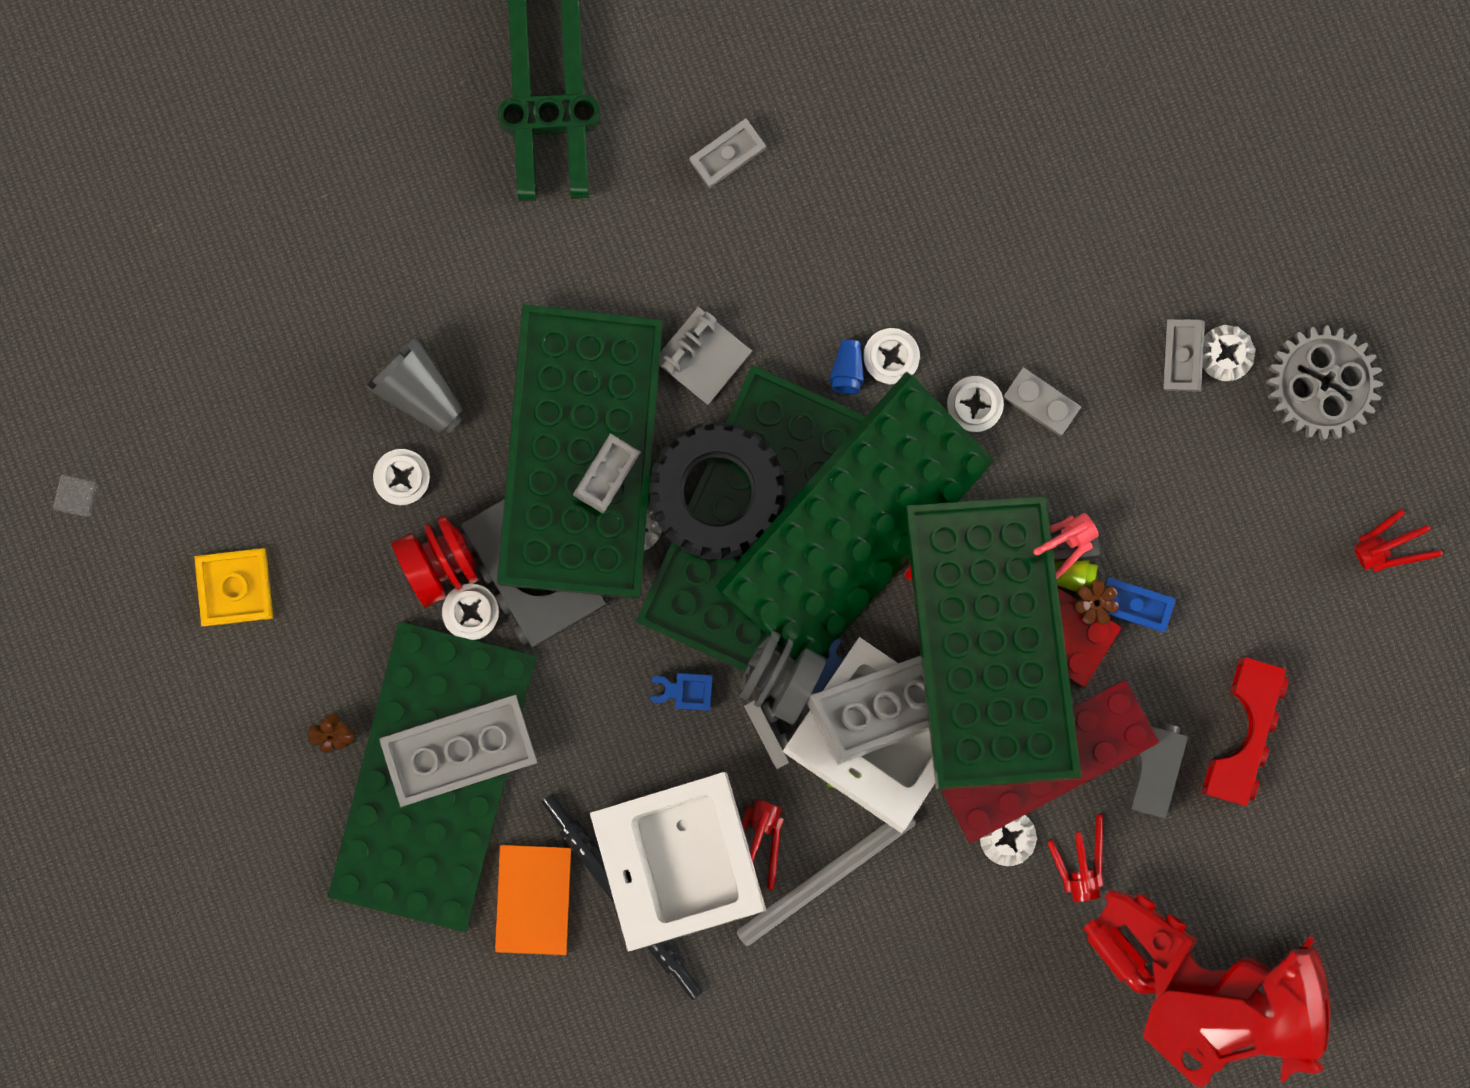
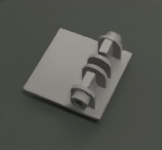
M697 307L660 352L659 366L709 405L751 354L752 350L716 322L717 319L713 315Z

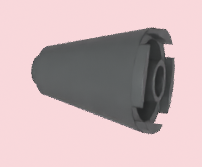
M412 337L409 343L407 342L380 368V373L375 378L372 377L365 385L371 393L436 433H440L443 429L450 433L463 419L459 415L463 409L421 342L415 337Z

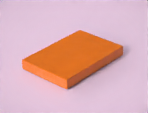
M500 845L495 952L567 955L571 847Z

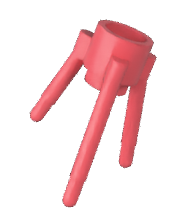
M1082 513L1076 518L1071 515L1061 522L1050 525L1051 533L1061 530L1062 534L1034 549V554L1040 555L1066 541L1070 548L1078 547L1056 570L1057 579L1084 553L1093 548L1091 541L1099 536L1095 524L1086 513Z

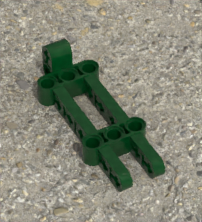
M508 0L513 97L504 100L500 104L498 118L503 130L510 135H515L518 201L537 200L534 135L567 133L571 199L589 198L586 132L594 130L599 125L601 113L596 99L584 94L580 0H561L565 95L532 96L527 0ZM582 106H589L594 110V114L589 120H579L575 116L577 109ZM546 108H555L559 112V116L553 122L541 120L540 114ZM517 109L524 113L522 121L517 124H510L505 120L507 113L511 110Z

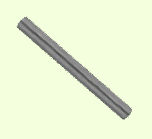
M912 818L902 833L887 823L880 826L772 904L765 912L758 914L737 930V935L745 946H749L913 828L916 825L915 819Z

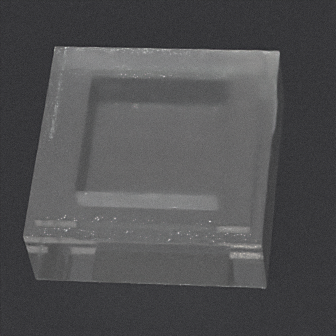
M61 475L53 509L89 518L98 484Z

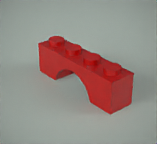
M1246 657L1239 658L1230 693L1242 703L1248 717L1247 735L1242 745L1234 753L1223 758L1210 760L1200 794L1241 806H1248L1249 800H1255L1259 789V781L1255 780L1258 767H1264L1269 753V747L1265 746L1268 732H1274L1279 718V713L1275 712L1278 698H1284L1289 680L1284 678L1286 669Z

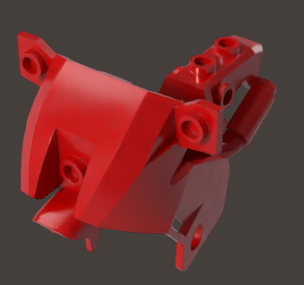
M1115 889L1108 891L1104 897L1108 904L1099 918L1093 919L1083 927V930L1089 936L1087 941L1121 983L1125 981L1133 991L1139 994L1156 993L1157 998L1152 1004L1143 1038L1196 1087H1204L1209 1083L1214 1072L1221 1071L1226 1063L1261 1054L1282 1057L1281 1082L1283 1083L1295 1072L1317 1074L1325 1069L1318 1058L1323 1057V1052L1327 1051L1331 1009L1328 983L1317 948L1311 947L1316 940L1315 938L1309 936L1301 947L1296 951H1291L1289 956L1274 969L1253 958H1242L1228 972L1225 970H1207L1196 964L1191 956V952L1198 939L1184 931L1187 925L1171 914H1168L1166 918L1154 910L1157 905L1143 894L1138 893L1134 897L1131 894ZM1126 925L1155 959L1153 962L1154 974L1146 966L1148 961L1118 928L1119 926ZM1261 985H1263L1266 994L1258 990ZM1254 1045L1252 1048L1233 1052V1050ZM1185 1050L1202 1064L1201 1068L1192 1070L1185 1066L1182 1057Z

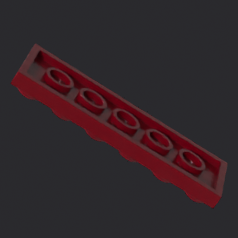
M1122 680L1073 706L1081 777L1079 779L941 790L969 844L1159 744L1154 731L1126 680Z

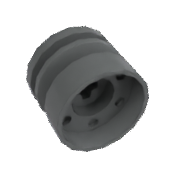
M771 631L770 635L758 645L743 673L742 686L738 697L746 701L753 689L757 688L760 691L754 706L760 707L770 695L775 698L771 714L793 725L809 699L827 659L805 648L794 660L789 657L793 641L787 639L781 651L778 652L774 649L780 634Z

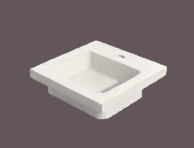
M859 637L823 691L898 663ZM810 710L782 751L900 833L907 828L935 784L929 731L838 765Z
M727 772L590 813L628 951L641 949L766 911ZM627 870L630 871V875L632 878L631 883H629L627 879Z

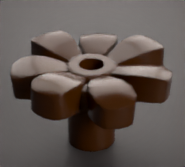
M1093 580L1091 582V589L1085 585L1078 588L1077 594L1082 600L1074 602V609L1078 613H1083L1081 620L1087 624H1092L1096 618L1097 622L1101 625L1110 622L1107 612L1115 613L1119 607L1118 602L1112 600L1117 596L1116 589L1111 585L1105 588V584L1101 580Z
M327 714L321 720V725H311L309 727V742L313 745H320L322 752L330 753L333 746L341 750L353 742V731L348 730L347 724L339 722V716L336 714Z

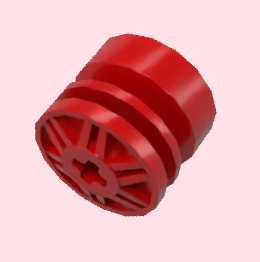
M446 515L437 518L443 532L439 536H437L430 523L424 525L428 542L424 544L412 532L391 542L397 560L424 608L446 598L442 582L447 579L458 591L464 589L458 573L462 571L470 584L479 581L473 554L468 549L460 530L449 521Z

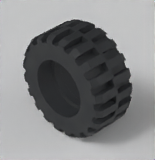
M714 421V424L704 425L701 423L694 425L692 429L686 432L682 431L676 435L669 445L666 444L660 452L661 455L657 462L654 463L649 494L655 519L665 533V536L690 555L693 554L708 560H728L739 555L743 556L783 511L786 486L782 465L779 464L776 458L777 455L771 446L768 447L764 443L762 437L755 432L753 434L745 430V427L738 424L733 426L727 425L725 422ZM712 458H723L736 463L745 471L751 484V500L745 512L736 520L722 525L708 524L699 520L691 513L684 498V485L691 470L699 463Z

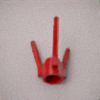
M1403 509L1398 510L1369 533L1358 537L1360 543L1354 545L1356 556L1363 569L1367 571L1372 568L1374 573L1388 567L1441 557L1443 552L1436 550L1385 560V558L1391 556L1390 549L1415 539L1431 529L1429 525H1425L1388 542H1385L1382 537L1375 539L1405 514Z
M755 800L753 808L747 806L741 823L745 831L750 821H752L750 828L756 830L750 847L752 862L755 859L763 833L770 835L773 828L767 888L773 890L777 870L780 832L784 819L780 818L782 808L764 801Z
M1101 813L1096 816L1094 874L1093 869L1087 868L1081 832L1075 833L1080 870L1072 872V879L1054 841L1049 840L1047 842L1063 880L1065 893L1072 892L1073 902L1090 901L1101 897L1099 887L1104 886L1102 878L1103 815Z

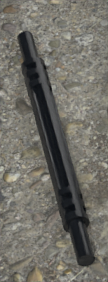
M553 794L549 795L541 803L562 829L560 834L614 903L599 848L577 820L573 821L555 796ZM669 940L647 946L667 974L671 972L691 1000H694L703 993L702 989L683 966L684 960Z

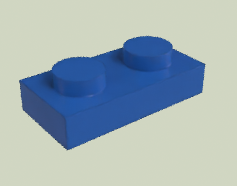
M1110 577L1106 578L1105 588L1111 585L1116 589L1117 596L1112 600L1119 604L1117 612H1107L1109 616L1162 633L1166 632L1175 604V598Z

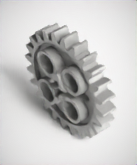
M1324 326L1321 334L1318 335L1317 330L1311 327L1307 332L1308 339L1301 332H1298L1294 335L1297 345L1287 340L1283 343L1287 354L1280 351L1274 354L1280 365L1272 364L1268 367V370L1276 374V377L1266 381V384L1276 387V391L1269 394L1268 399L1279 400V404L1273 408V412L1284 410L1286 414L1281 423L1284 424L1293 420L1295 424L1292 432L1296 433L1304 427L1306 428L1305 435L1307 439L1311 438L1316 431H1318L1320 441L1327 439L1329 431H1331L1335 440L1341 438L1342 428L1349 435L1354 433L1353 422L1359 426L1365 425L1367 422L1362 413L1367 415L1374 414L1376 411L1369 403L1381 400L1378 394L1373 393V389L1383 386V382L1374 380L1373 377L1381 372L1382 369L1377 367L1371 368L1370 365L1377 357L1376 354L1365 356L1363 352L1368 344L1364 343L1358 347L1354 345L1357 337L1355 333L1344 339L1343 328H1339L1334 335H1331L1329 326ZM1313 351H1320L1325 355L1326 364L1324 368L1316 367L1312 363L1311 354ZM1298 366H1303L1311 375L1300 372ZM1343 369H1349L1355 374L1356 383L1354 386H1348L1343 383L1341 379ZM1327 376L1329 378L1327 384L1330 387L1323 391L1320 388L1322 382L1318 379ZM1295 380L1303 381L1307 385L1308 394L1305 398L1298 397L1294 393L1293 383ZM1336 390L1350 395L1351 401H1347L1345 397H1343ZM1325 399H1332L1336 402L1338 406L1336 416H1330L1325 413L1323 409Z

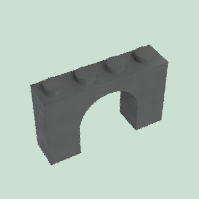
M504 499L461 524L465 531L462 535L468 549L471 552L476 551L483 562L477 567L487 584L492 581L495 584L497 583ZM496 585L500 594L496 595L495 598L505 614L512 612L518 622L517 625L513 626L517 636L523 645L529 642L533 648L607 606L602 595L557 591L550 595L533 596L520 591L517 587Z
M1071 697L1072 706H1075L1078 699ZM1160 722L1158 728L1151 726L1159 744L1136 755L1137 770L1126 809L1166 819L1188 736L1179 734L1180 727Z

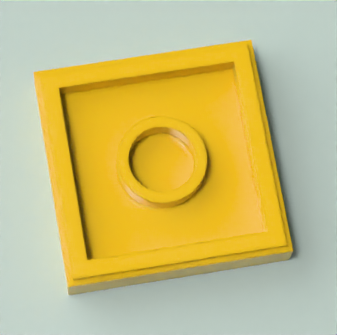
M265 548L194 556L202 627L274 619L267 551Z

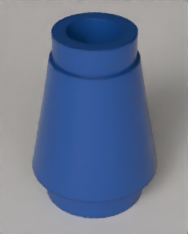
M840 341V347L829 381L832 382V390L835 392L856 394L860 392V386L864 384L862 351L859 341Z

